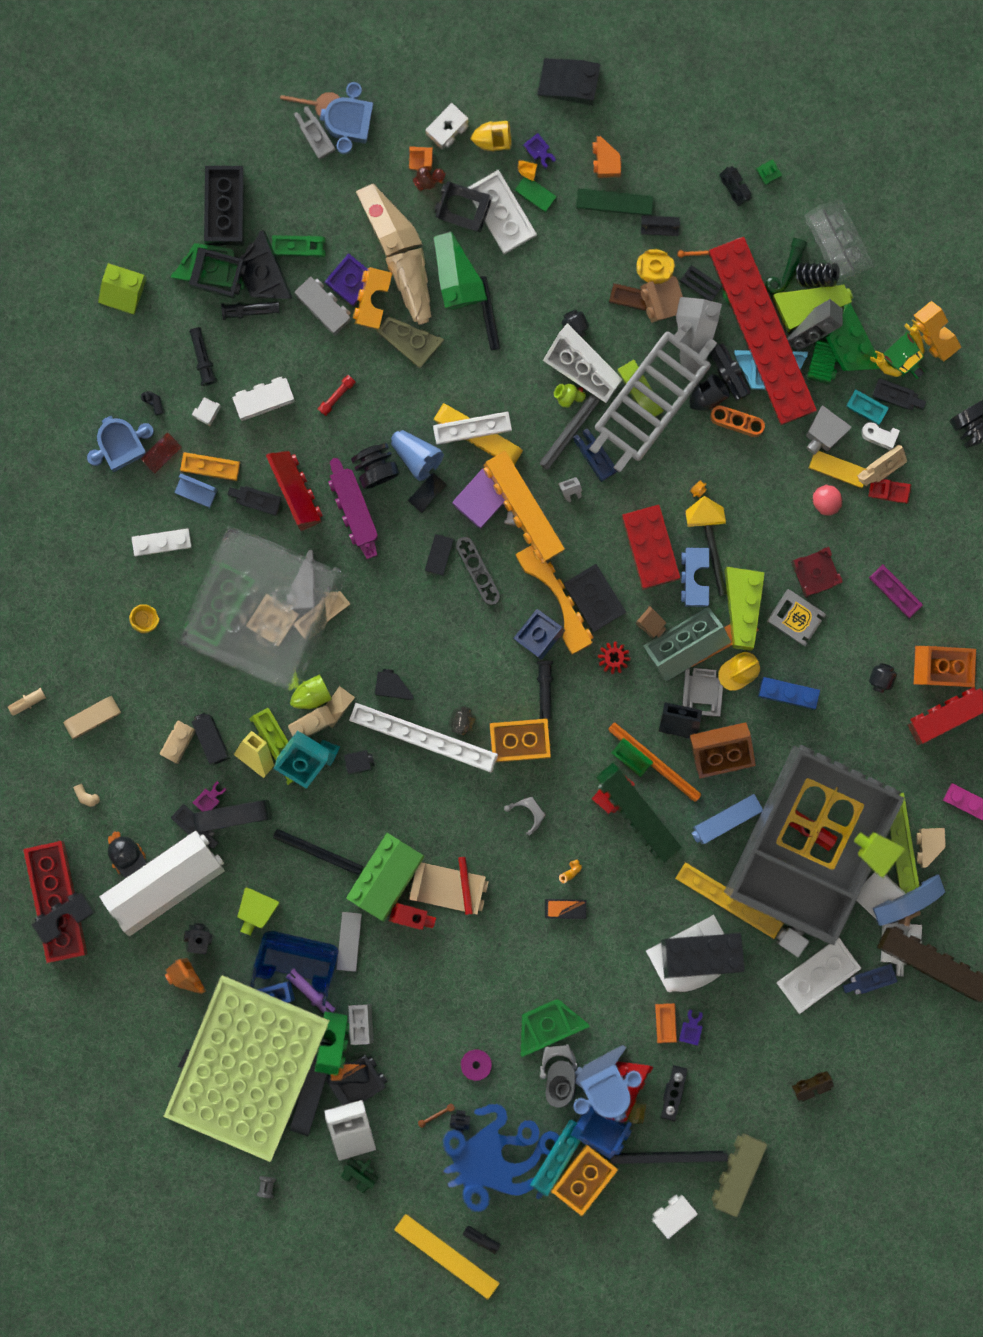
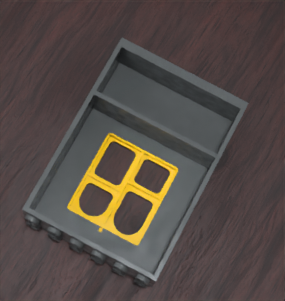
M800 744L799 748L793 746L724 892L736 901L831 945H835L871 870L858 855L862 847L856 844L854 840L859 833L869 838L873 832L886 838L905 798L900 796L901 792L888 785L883 788V783L871 777L866 780V775L854 769L849 772V767L837 761H834L832 764V759L820 753H817L815 756L813 755L815 751ZM813 786L820 787L826 797L825 803L815 822L795 814L803 793L806 789ZM838 800H848L854 808L853 817L846 827L828 819V813L832 805ZM790 822L797 823L810 830L809 836L812 837H808L801 850L782 842V837ZM824 826L841 833L843 836L830 863L810 855L816 838Z

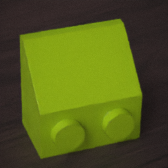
M108 263L102 279L98 303L135 314L146 282L145 275Z

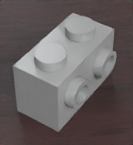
M787 926L786 929L782 927L776 936L778 938L777 943L797 957H799L809 941L803 937L804 933L795 927L790 928Z

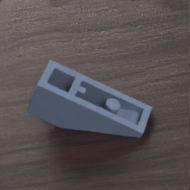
M621 1045L585 1064L583 1068L578 1067L575 1071V1083L583 1088L580 1082L613 1066L626 1047Z

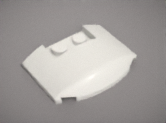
M712 915L671 938L720 935L724 933L715 916ZM661 943L646 950L667 992L694 990L712 982L721 975L664 979Z

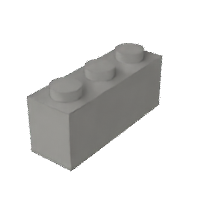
M310 277L294 292L295 296L335 336L351 321L349 317L351 313L344 306L340 307L336 303L337 298L331 292L327 294L323 290L325 286L317 278L314 280Z

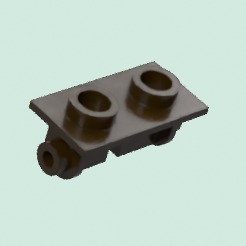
M828 1071L819 1072L807 1080H800L792 1088L796 1093L797 1100L804 1102L815 1097L813 1090L816 1089L820 1095L830 1091L834 1084Z

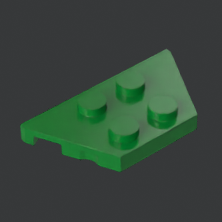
M194 243L187 256L182 259L181 264L172 273L171 278L190 281L199 248L235 257L233 250ZM207 257L200 283L231 288L237 265ZM240 278L241 290H244L242 278Z
M851 303L845 304L843 307L842 326L826 336L842 370L880 369L877 363L870 360V357L877 359V353H875Z
M558 998L522 1014L521 1057L590 1026Z

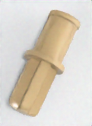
M41 688L27 696L23 695L22 699L9 705L8 709L15 716L27 708L31 709V706L46 699Z

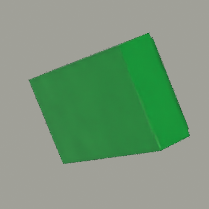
M525 177L515 189L516 193L545 213L557 197L537 182Z
M625 738L611 752L640 777L653 763L652 760Z

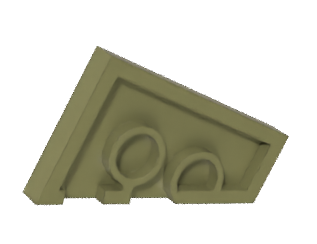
M388 317L377 330L379 335L419 369L445 341L441 337L434 336L391 317Z

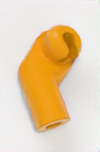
M573 860L569 863L571 869L560 874V882L566 883L581 871L582 865H580L579 860Z

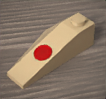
M374 184L356 191L386 258L404 253L422 244L414 226Z

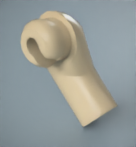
M82 784L73 787L80 803L90 807L99 803V796L97 794H87Z

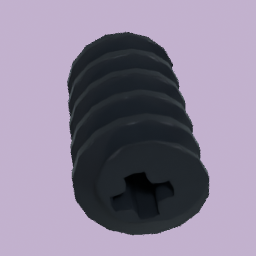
M799 263L796 269L797 281L801 287H834L838 283L840 269L837 263L832 265L831 263H826L825 265L824 263H812V265L810 263L805 265Z

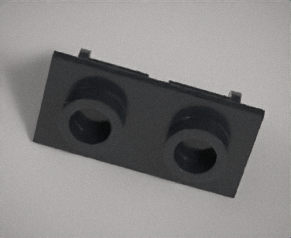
M733 166L726 167L719 174L722 184L726 186L732 200L738 207L745 201L748 202L752 199V193L746 183L739 185L743 178L737 168Z
M642 215L641 235L679 236L680 217Z

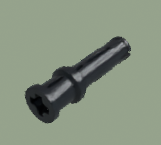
M279 301L255 304L237 302V304L230 305L221 303L222 319L226 320V318L236 317L242 319L244 316L279 313ZM266 307H269V309L252 310L253 308H266ZM228 310H236V312H227V311H228Z
M196 327L189 330L198 361L196 368L200 372L201 386H208L218 381L214 377L213 363L208 358L201 327Z
M536 661L539 675L537 680L540 687V719H552L551 682L554 680V677H552L553 661Z

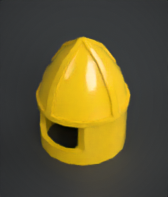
M490 121L484 123L473 132L471 140L476 146L487 151L511 149L509 121Z

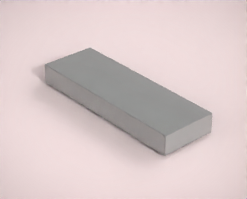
M342 912L337 970L356 972L362 914Z

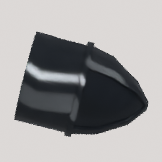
M712 374L703 383H698L689 399L690 408L706 411L715 408L728 399L730 394L724 382L717 375Z

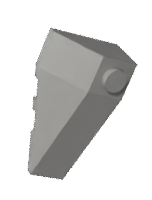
M680 297L676 313L678 330L686 320L693 324L681 341L699 354L709 339L714 337L722 304L705 299ZM680 350V364L695 375L701 368V365Z

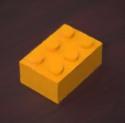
M548 719L490 723L492 752L498 754L496 762L551 757Z
M585 1145L556 1182L551 1192L583 1216L618 1169L597 1151Z

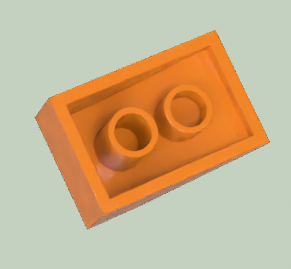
M915 646L914 684L975 687L976 649Z

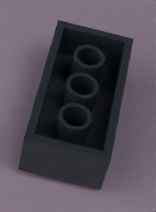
M205 166L204 242L206 245L244 246V167Z
M741 933L661 940L664 979L745 972Z

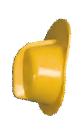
M749 652L737 654L721 666L718 675L720 684L728 690L736 691L743 688L758 677L760 672L759 661Z

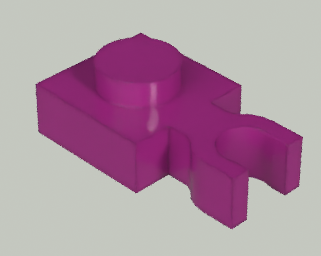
M218 781L213 785L211 792L205 788L192 802L202 812L213 810L220 802L216 797L226 791L225 788L221 792L216 791V786L219 784Z

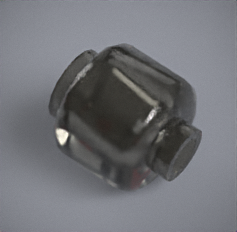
M461 706V709L453 710L449 721L452 732L466 736V733L472 732L476 715L471 713V708Z

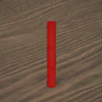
M458 857L465 915L473 914L466 857Z

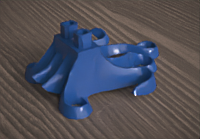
M491 1104L476 1109L475 1114L477 1115L495 1112L497 1119L466 1142L464 1136L459 1131L452 1130L446 1133L443 1139V1147L454 1163L448 1166L444 1172H459V1176L448 1183V1186L454 1187L463 1184L462 1195L464 1203L473 1211H482L489 1203L488 1193L482 1186L511 1195L525 1194L534 1189L530 1184L535 1177L518 1184L512 1183V1177L522 1175L533 1168L540 1159L541 1154L549 1155L551 1150L546 1149V1140L551 1139L556 1143L560 1136L553 1131H548L539 1138V1128L533 1121L522 1122L518 1127L517 1136H503L498 1134V1130L507 1121L505 1109L498 1104ZM524 1128H529L532 1132L529 1139H525L522 1136ZM453 1137L459 1141V1145L455 1149L451 1148L449 1144L450 1139ZM538 1140L535 1151L528 1160L513 1164L503 1159L501 1150L504 1145L528 1146L536 1143ZM538 1191L536 1198L540 1199L543 1194ZM473 1193L478 1194L481 1198V1202L478 1205L471 1202V1195Z

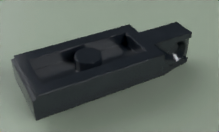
M880 378L872 395L873 398L911 411L914 407L923 410L926 401L917 398L918 394L915 391Z
M240 486V490L230 487L227 494L230 497L237 498L236 503L274 516H277L282 497L247 486Z
M182 804L172 815L171 819L188 835L196 831L193 819L194 812L185 804ZM212 830L199 832L200 836L202 834L205 835L209 841L208 845L212 849L219 845L212 837L215 834Z

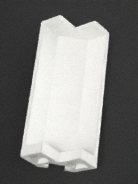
M197 831L193 832L100 896L113 918L115 917L121 929L129 937L225 871L222 867L224 864L223 860L218 854L215 856L207 846L209 841L204 834L200 836Z

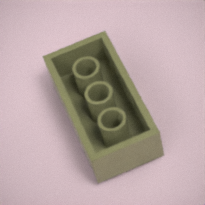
M745 1133L737 1136L734 1143L735 1152L734 1154L730 1153L726 1162L728 1164L727 1171H723L719 1178L720 1188L719 1190L715 1189L711 1198L715 1208L735 1217L738 1216L767 1146L764 1141Z

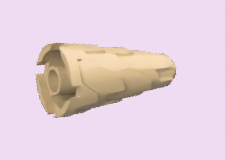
M419 248L386 258L389 271L394 277L398 290L401 291L405 306L409 309L413 321L418 322V325L429 322L428 318L431 317L430 296L427 287L428 280L423 249Z

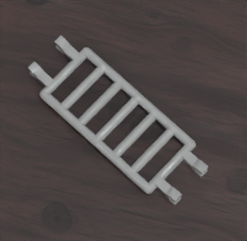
M688 320L682 324L675 335L670 332L663 334L595 425V429L601 434L589 450L594 454L597 453L606 439H609L621 448L625 453L613 467L618 472L622 471L631 457L637 461L644 457L711 367V364L705 358L717 342L709 339L699 354L681 341L693 325ZM668 341L701 365V368L695 375L662 351V348ZM656 356L690 381L684 390L650 366ZM645 371L678 396L672 406L639 381ZM633 387L667 411L661 421L627 396ZM622 402L656 427L650 436L616 412ZM610 418H613L644 442L638 452L604 427Z

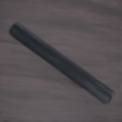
M276 829L273 838L356 875H360L363 870V866L279 829Z

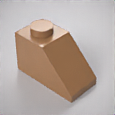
M650 606L636 622V625L652 638L655 636L660 637L666 630L664 627L666 622Z

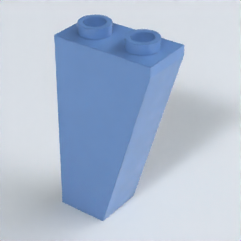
M755 794L693 827L694 832H692V836L697 843L705 844L761 813L763 809Z

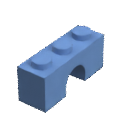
M686 548L685 553H681V564H685V572H681V583H685V591H681V602H685V607H708L709 586L698 585L694 580V573L699 569L709 568V548Z

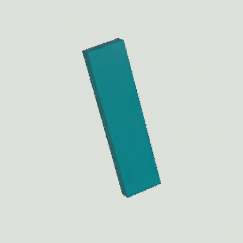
M569 1120L530 1184L531 1187L544 1196L549 1195L581 1142L571 1135L577 1124L574 1120Z

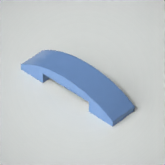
M937 874L921 882L922 886L893 901L887 900L874 907L873 911L878 924L882 926L895 922L936 901L945 893L940 876Z

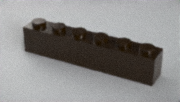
M886 927L876 947L877 949L975 1002L983 1001L982 972L977 971L975 973L970 970L971 967L963 962L958 964L953 961L954 957L946 953L943 955L938 953L936 947L930 944L926 946L921 944V939L910 935V937L904 935V930L899 927Z

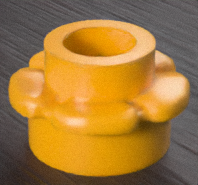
M699 480L690 489V492L693 494L692 497L696 495L698 497L702 496L707 490L705 488L706 483Z

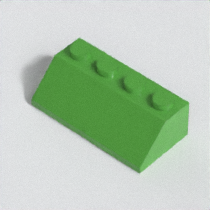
M386 833L346 899L384 922L425 856L389 833Z

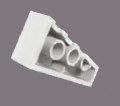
M568 323L559 332L543 359L544 362L605 403L614 394L622 381V378Z

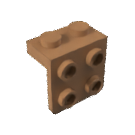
M672 276L662 284H654L652 281L640 286L641 296L645 301L647 315L651 323L676 316L679 299L683 296L675 276Z

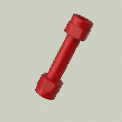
M349 375L341 381L342 385L326 402L323 401L318 407V410L324 416H327L332 411L331 407L346 390H350L356 383Z

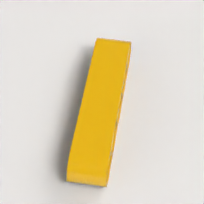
M443 403L433 420L438 424L470 418ZM498 434L467 439L468 442L474 443L475 446L494 457L506 451L514 465L523 452L520 447Z

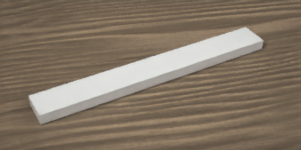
M355 703L349 721L491 773L498 757L496 753Z

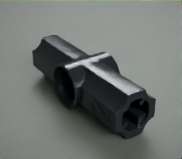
M724 343L715 346L710 355L718 368L717 371L720 377H723L721 378L722 381L728 385L736 401L746 397L751 392L741 376L742 372L737 362L731 358Z

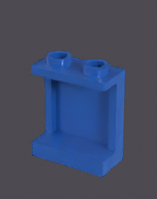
M591 1106L586 1114L581 1115L571 1135L608 1159H611L614 1154L619 1155L624 1146L621 1144L623 1139L626 1141L632 1132L629 1129L632 1122L628 1121L624 1125L620 1121L616 1122L605 1119Z

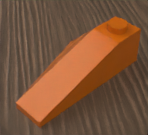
M188 958L180 959L166 969L167 974H165V977L170 985L174 984L175 987L200 994L206 992Z

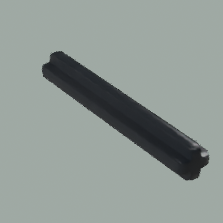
M480 276L487 296V300L482 301L481 305L490 350L494 351L500 349L487 277Z

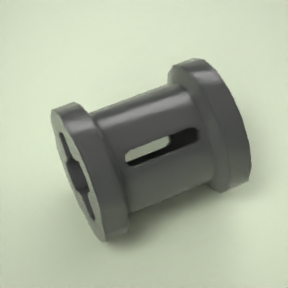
M259 1176L261 1182L256 1196L273 1199V1187L277 1179Z

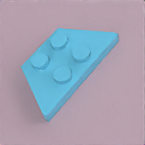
M734 350V356L751 390H766L750 351ZM792 351L799 369H801L808 352Z

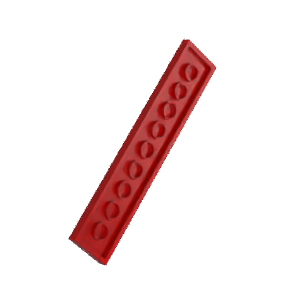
M745 237L709 250L711 260L780 425L816 412L815 404Z

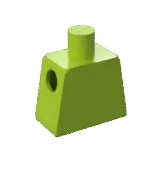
M874 832L869 838L859 833L854 840L856 844L862 847L858 855L881 878H884L905 849Z
M246 887L238 913V918L245 921L240 931L251 936L255 926L264 928L280 902Z

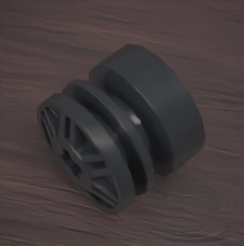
M983 400L949 420L955 431L965 429L966 432L960 437V440L967 437L971 439L964 444L965 448L976 446L983 442Z
M387 443L370 446L351 458L353 464L360 463L355 467L356 471L365 470V473L359 477L364 489L376 487L400 475L395 462L386 463V460L392 456L391 452L384 453L389 449Z

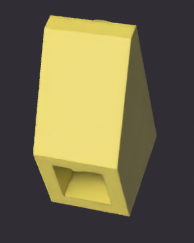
M253 731L244 738L233 754L263 778L274 767L267 742Z

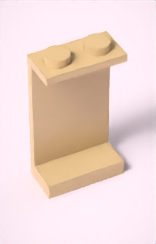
M421 862L415 872L409 899L465 912L460 871ZM468 873L473 914H478V911L483 909L484 900H481L482 892L486 893L489 881H485V876Z

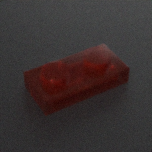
M167 432L141 460L153 473H156L182 446Z

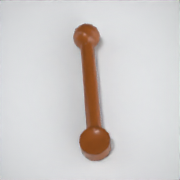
M448 1104L447 1108L425 1120H420L418 1126L424 1127L426 1123L440 1115L453 1111L454 1105Z

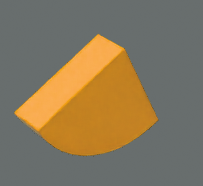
M519 160L518 170L525 178L534 181L537 164Z

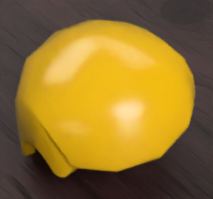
M147 604L136 606L132 609L129 616L132 628L139 633L153 631L160 619L156 609Z

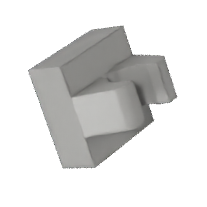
M577 477L558 483L563 496L568 502H571L570 495L576 494L578 499L581 498L582 488Z

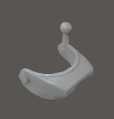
M533 797L523 799L515 804L506 805L504 807L506 812L519 805L528 807L532 811L534 825L526 833L529 836L538 829L541 821L546 816Z
M569 1045L545 1047L542 1066H540L541 1079L546 1078V1062L554 1056L569 1058L573 1064L574 1071H576V1058Z

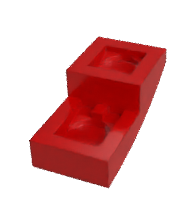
M882 479L880 482H871L868 496L908 504L912 485Z

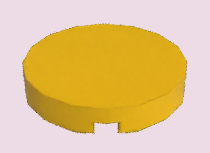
M651 249L639 256L636 268L638 275L644 281L662 284L672 277L675 265L674 260L668 256V253L658 249Z

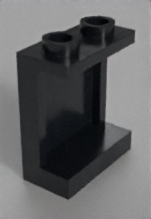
M365 1054L353 1062L367 1064L369 1082L366 1084H329L342 1106L361 1100L364 1102L387 1087L385 1083L388 1081L382 1072L378 1074L375 1069L377 1064L372 1056L368 1057Z

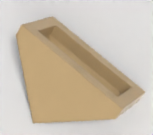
M340 686L331 697L332 700L326 704L335 719V723L330 725L332 729L355 699L354 696Z

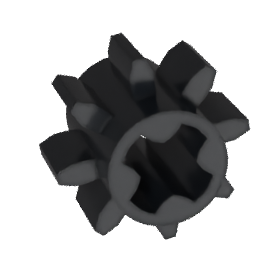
M457 1110L456 1114H451L450 1128L459 1131L461 1134H463L464 1130L469 1131L470 1116L465 1115L466 1111Z

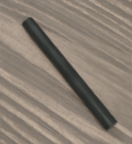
M705 525L704 529L719 596L727 595L712 525Z

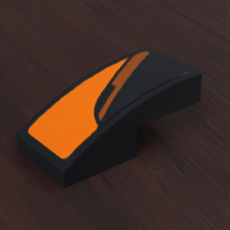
M545 899V918L586 919L587 900Z
M344 1063L343 1069H339L338 1076L327 1074V1082L334 1085H345L347 1083L366 1084L369 1082L367 1064Z

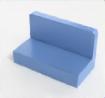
M180 474V481L174 493L210 508L217 489L184 474Z

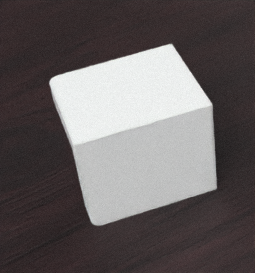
M203 398L198 409L195 408L192 416L211 426L221 405Z

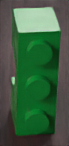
M324 1012L323 1018L329 1020L323 1038L329 1039L333 1045L329 1047L319 1046L315 1072L338 1076L339 1069H343L345 1057H342V1051L346 1052L348 1041L344 1040L345 1034L348 1035L350 1028L349 1023H347L348 1015Z

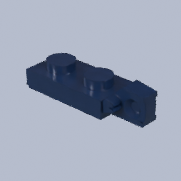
M890 963L854 975V977L850 978L851 983L842 985L844 993L855 991L857 995L898 981Z

